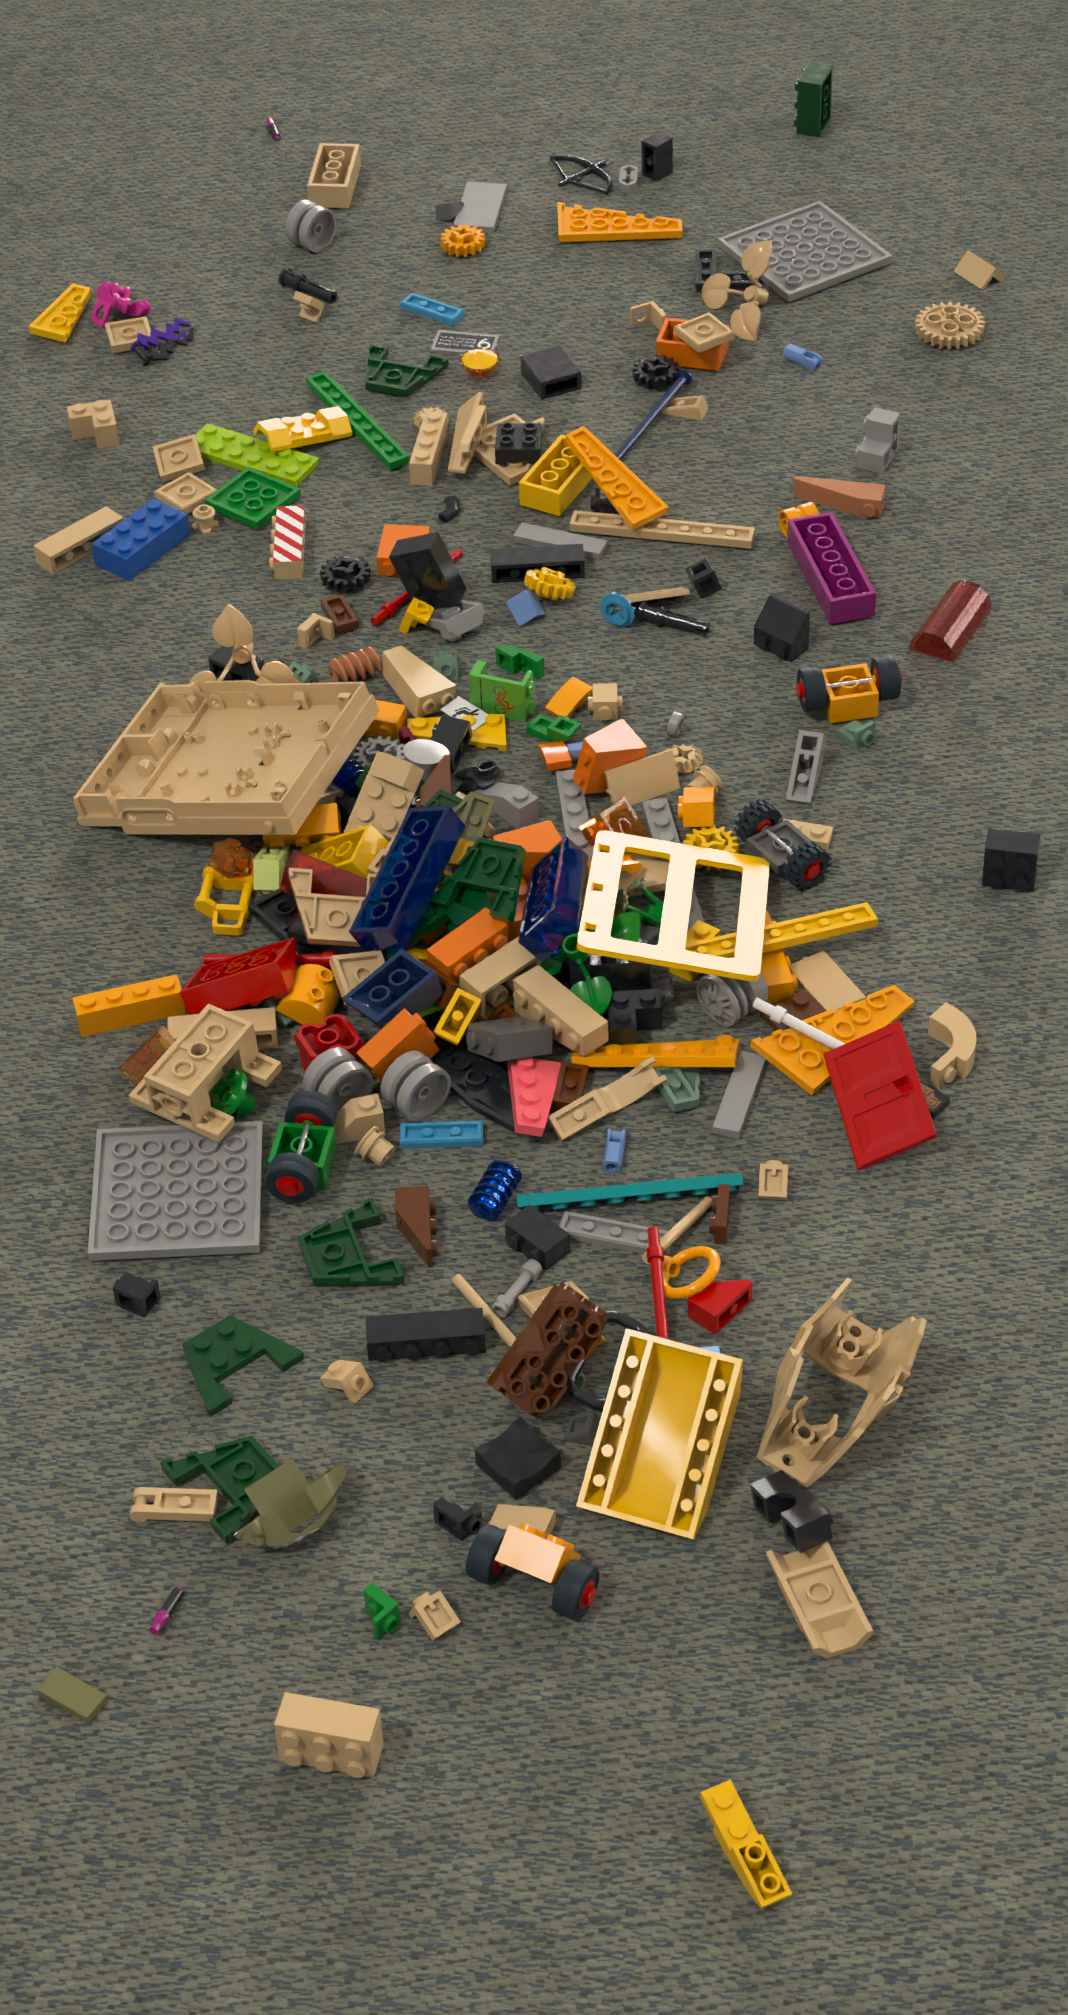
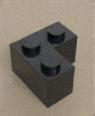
M660 989L612 991V1000L607 1009L610 1044H637V1031L662 1029Z

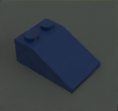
M400 949L342 997V1000L379 1026L390 1022L404 1008L411 1015L424 1011L444 993L437 973Z

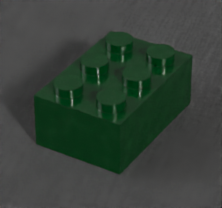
M809 62L806 69L802 70L801 77L796 80L795 91H797V97L794 104L795 109H797L794 119V126L797 127L796 134L820 137L830 121L833 65Z

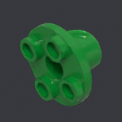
M231 1068L224 1073L209 1091L211 1092L209 1095L211 1107L228 1115L233 1113L236 1115V1119L248 1116L254 1109L256 1100L255 1096L251 1094L252 1090L247 1089V1077L245 1073L236 1068Z

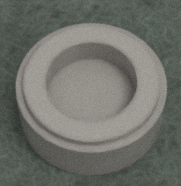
M676 711L672 713L667 727V735L673 737L679 735L684 723V714Z

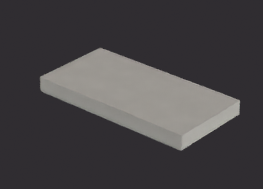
M467 182L461 199L464 202V206L457 213L453 226L458 228L459 225L468 224L470 228L477 226V230L482 229L483 233H494L507 192V184Z

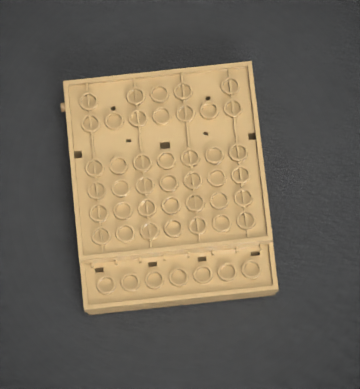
M251 680L204 682L202 689L206 698H203L195 682L186 685H165L160 683L74 796V805L79 814L77 820L82 826H122L125 834L296 835L380 711L374 695L369 694L365 682L258 684Z

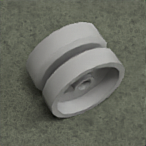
M301 200L289 212L285 225L286 236L290 242L314 253L320 252L332 242L336 233L337 218L330 209L319 206L310 200Z
M340 1047L328 1049L318 1055L305 1071L302 1081L303 1091L312 1090L327 1095L335 1103L337 1112L350 1099L370 1095L374 1085L373 1075L369 1070L359 1063L346 1049Z
M416 1050L409 1051L398 1057L387 1069L380 1086L381 1096L394 1108H398L409 1120L419 1122L436 1112L443 1105L450 1091L451 1077L443 1068L434 1064L422 1052Z

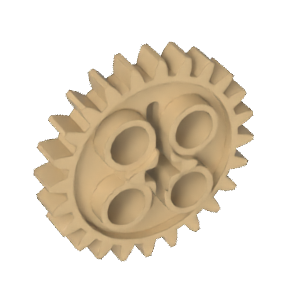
M940 302V306L932 304V308L926 306L925 311H919V315H916L915 330L916 334L919 335V339H924V343L931 342V346L939 344V348L947 346L948 349H951L952 346H955L959 349L960 345L968 347V343L975 344V340H980L981 336L984 335V316H981V312H975L976 308L968 309V305L962 307L959 302L956 305H953L952 302H949L948 305Z

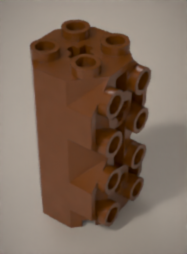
M563 1282L559 1286L554 1284L486 1382L538 1420L544 1412L556 1406L567 1390V1378L579 1362L590 1357L602 1339V1328L607 1322L604 1319L607 1315L604 1310L586 1298L581 1302L584 1296Z

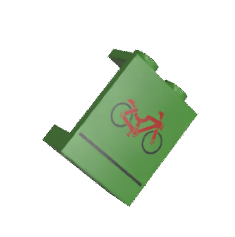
M477 660L469 674L470 703L487 714H505V719L526 723L529 716L534 715L537 706L533 696L536 689V683L533 682V672L528 670L521 682L487 675V662Z

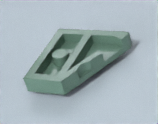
M660 1066L654 1068L659 1077L665 1074L667 1078L657 1088L673 1112L698 1107L700 1098V1067Z

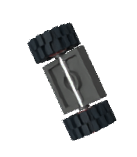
M756 799V803L751 801L749 807L744 806L742 808L744 812H739L737 815L739 819H736L734 822L737 825L734 827V831L746 843V847L757 857L764 858L769 862L770 868L775 873L779 874L782 872L783 876L798 890L806 891L807 888L811 889L813 885H819L818 881L820 879L822 881L825 879L824 874H828L830 871L827 867H831L832 864L830 862L832 859L825 850L810 840L790 821H783L781 819L782 814L765 799Z

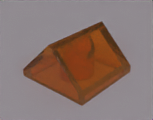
M162 1025L118 1067L135 1086L143 1080L146 1073L175 1042L167 1028Z

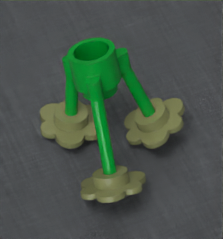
M643 871L633 880L626 891L624 889L618 891L613 916L626 913V910L638 912L640 922L649 926L660 927L664 901L658 899L644 886L646 883L644 878L647 872ZM640 890L655 904H649L645 911L628 905V895L632 891L637 893Z

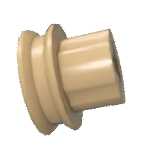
M702 765L699 771L693 773L694 780L687 785V787H714L715 796L718 794V791L724 789L719 776L705 765Z
M374 1126L359 1142L354 1153L355 1155H361L363 1161L369 1158L378 1166H382L393 1154L395 1146L384 1139L386 1135L384 1131L380 1132L378 1126Z

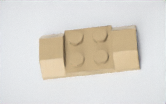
M377 751L344 833L371 824L389 842L396 832L399 833L424 770L408 761Z
M828 1541L802 1553L796 1551L781 1555L773 1550L766 1551V1557L777 1577V1583L801 1632H804L815 1654L828 1659L859 1649L873 1635V1629Z

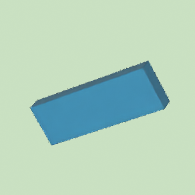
M411 293L400 303L401 309L452 326L465 316L463 309L415 293Z
M483 1120L400 1123V1149L483 1146Z

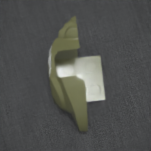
M292 1458L244 1489L260 1516L237 1531L234 1536L257 1547L277 1549L297 1543L318 1531L332 1518L337 1505V1494L347 1473L344 1461L337 1463L332 1469L308 1483ZM319 1512L318 1520L300 1533H289Z

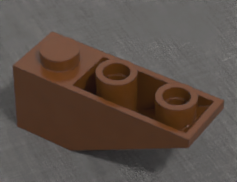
M429 1186L395 1188L397 1227L428 1268L433 1267L432 1257L438 1256L437 1239L431 1238V1235H437L436 1218H431V1214H436L435 1197L429 1196Z

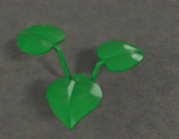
M626 912L613 916L610 936L615 939L638 942L640 938L639 913ZM578 934L568 935L565 939L557 935H548L528 943L541 954L540 967L551 976L558 975L562 970L563 962H568L569 958L577 962L586 981L577 982L570 991L599 1015L605 1013L612 1000V987L603 976L590 978L583 962L587 959L589 953H584L577 949Z

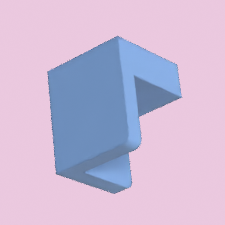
M524 590L506 601L519 626L526 624L535 617H541L546 614L533 590Z

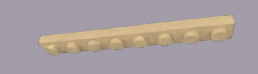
M575 510L569 524L571 532L748 549L752 548L755 537L754 527L659 518L632 531L621 515Z

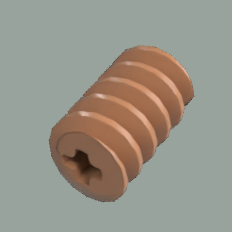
M370 646L364 650L359 649L356 653L350 652L347 654V657L341 655L338 657V660L332 658L328 665L331 682H348V678L352 682H357V675L362 680H365V672H368L370 677H374V669L380 674L382 671L378 654Z

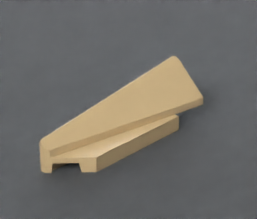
M483 392L475 394L458 409L448 466L449 472L466 473L485 430L487 419L486 406H483Z

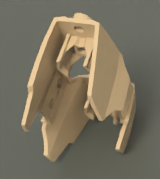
M848 1277L827 1302L801 1325L777 1371L772 1407L756 1456L766 1466L772 1467L774 1472L783 1470L791 1479L795 1478L799 1485L806 1488L825 1474L854 1444L865 1429L875 1420L880 1422L895 1404L903 1390L901 1384L910 1376V1369L923 1338L927 1321L924 1318L915 1319L910 1317L881 1334L883 1330L880 1328L877 1331L871 1329L853 1318L851 1310L845 1313L840 1309L843 1298L852 1281ZM803 1353L830 1375L868 1391L856 1419L843 1438L833 1436L837 1429V1419L839 1417L836 1414L833 1415L827 1424L810 1425L806 1423L802 1407L809 1397L804 1396L794 1405L791 1411L785 1407L798 1378L804 1360L801 1358ZM787 1457L790 1458L788 1464L785 1465L783 1463Z

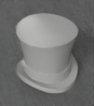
M426 739L412 740L403 749L405 761L424 770L421 778L424 782L443 756L449 754V750L442 744Z

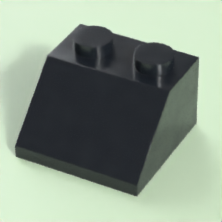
M773 593L770 594L754 625L753 644L775 654L779 658L793 662L809 649L810 611Z

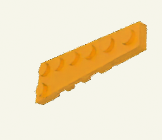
M585 426L566 434V443L632 531L668 513L669 506Z
M720 1035L716 1037V1040L628 1045L610 1044L600 1046L585 1056L573 1051L571 1059L572 1063L588 1065V1067H636L651 1056L656 1060L651 1064L652 1067H735L739 1053V1038L733 1039L730 1035Z

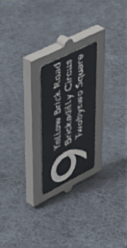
M438 330L436 337L432 339L433 344L430 350L431 352L465 355L477 349L489 350L494 353L495 349L498 348L500 335Z

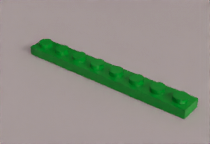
M326 371L306 378L307 386L329 408L338 406L348 415L352 432L389 470L409 464V455Z

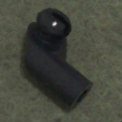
M449 495L444 499L443 504L446 503L445 508L447 509L438 514L439 520L444 523L460 513L459 499L454 495Z

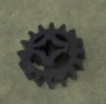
M655 354L652 358L647 355L645 360L639 358V363H634V382H639V386L646 385V389L654 387L655 390H658V387L666 389V385L672 386L678 379L677 373L680 371L678 362H673V358L666 359V355L658 356Z
M343 554L341 557L334 556L333 561L327 559L326 564L321 565L320 578L322 585L327 586L328 590L335 589L336 593L344 590L346 594L351 589L357 592V587L365 588V583L370 582L371 571L368 561L364 562L363 557L356 559L354 554L351 557Z

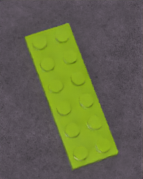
M208 423L195 434L203 459L241 471L250 467L295 487L302 483L320 465L318 457L292 449L271 452L266 441Z

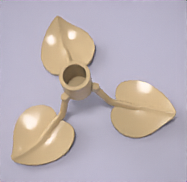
M770 240L749 245L742 256V267L748 271L747 276L755 286L747 287L744 292L728 289L730 278L725 274L717 273L710 276L702 288V298L711 309L722 308L727 303L728 293L745 297L749 303L741 304L740 309L732 313L730 320L732 331L738 337L745 340L757 341V332L761 318L758 306H763L768 301V292L761 288L762 285L755 278L762 277L769 266L772 253V241Z
M228 604L215 620L212 634L220 645L224 647L234 645L231 659L218 679H216L211 671H201L195 674L188 684L195 682L202 697L206 698L202 689L204 682L223 681L235 661L243 664L249 660L252 662L255 674L259 676L256 681L258 684L299 682L291 669L281 662H268L262 667L261 672L259 671L255 660L256 656L252 654L254 648L252 626L240 611Z

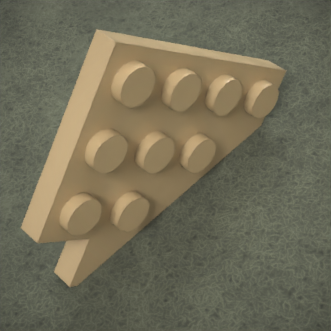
M515 413L486 425L474 453L477 459L509 486L520 482L533 465L520 460L510 461L505 464L495 463L497 423H526ZM541 417L537 420L532 421L533 423H542L543 433L545 427V418Z

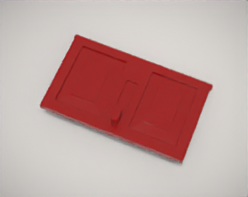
M900 1020L823 1054L857 1170H863L938 1137Z

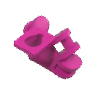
M103 282L97 288L98 300L91 320L103 328L111 310L114 308L123 314L136 317L146 316L151 310V305L148 301H135L131 304L129 287L125 286L122 288L117 283L111 285L109 282ZM103 308L104 315L103 318L99 320L98 313L99 310Z

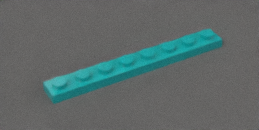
M729 1173L516 1195L517 1207H523V1209L531 1205L539 1211L540 1205L551 1204V1209L568 1208V1202L579 1201L580 1206L597 1205L596 1199L607 1198L608 1203L625 1202L624 1197L635 1196L636 1201L653 1199L652 1194L663 1193L664 1198L679 1197L681 1196L680 1191L691 1190L692 1195L708 1194V1188L719 1187V1184H730V1191H737L736 1185H743L742 1173Z

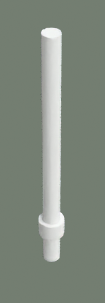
M758 997L752 1005L755 1009L771 1016L770 1020L778 1024L782 1022L831 1049L845 1044L788 1014L787 1010L779 1005L775 1007Z

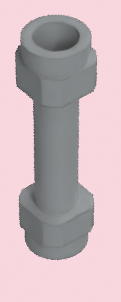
M529 1259L522 1265L520 1276L505 1295L500 1294L495 1299L491 1309L496 1315L505 1318L514 1309V1301L530 1281L535 1282L540 1276L542 1266L539 1262Z

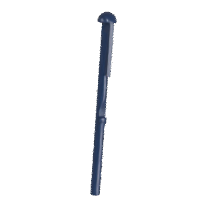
M682 369L677 373L678 379L614 455L620 461L684 385L691 384L693 375L689 370Z

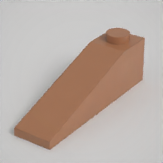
M795 476L794 496L856 516L881 518L885 502V485Z

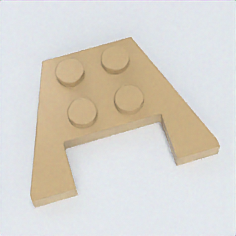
M289 868V880L308 943L361 947L391 884V875L368 873L366 897L311 893L313 869Z

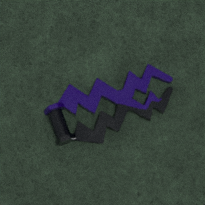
M175 318L174 325L166 323V333L154 328L150 330V337L138 333L137 340L130 347V352H135L143 361V366H146L151 361L167 360V353L173 354L174 343L187 346V341L193 342L192 327L188 334L181 331V338L174 336V333H180V326L189 328L191 323ZM158 339L167 341V345L160 343L159 352L150 350V353L147 354L142 348L147 349L148 344L157 347Z

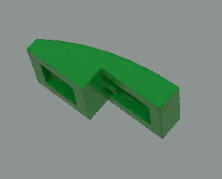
M504 645L495 647L496 665L513 675L520 670L525 673L529 670L533 672V677L537 680L544 676V657L521 648Z
M539 714L526 726V733L548 741H567L581 728V723L562 715L554 720Z

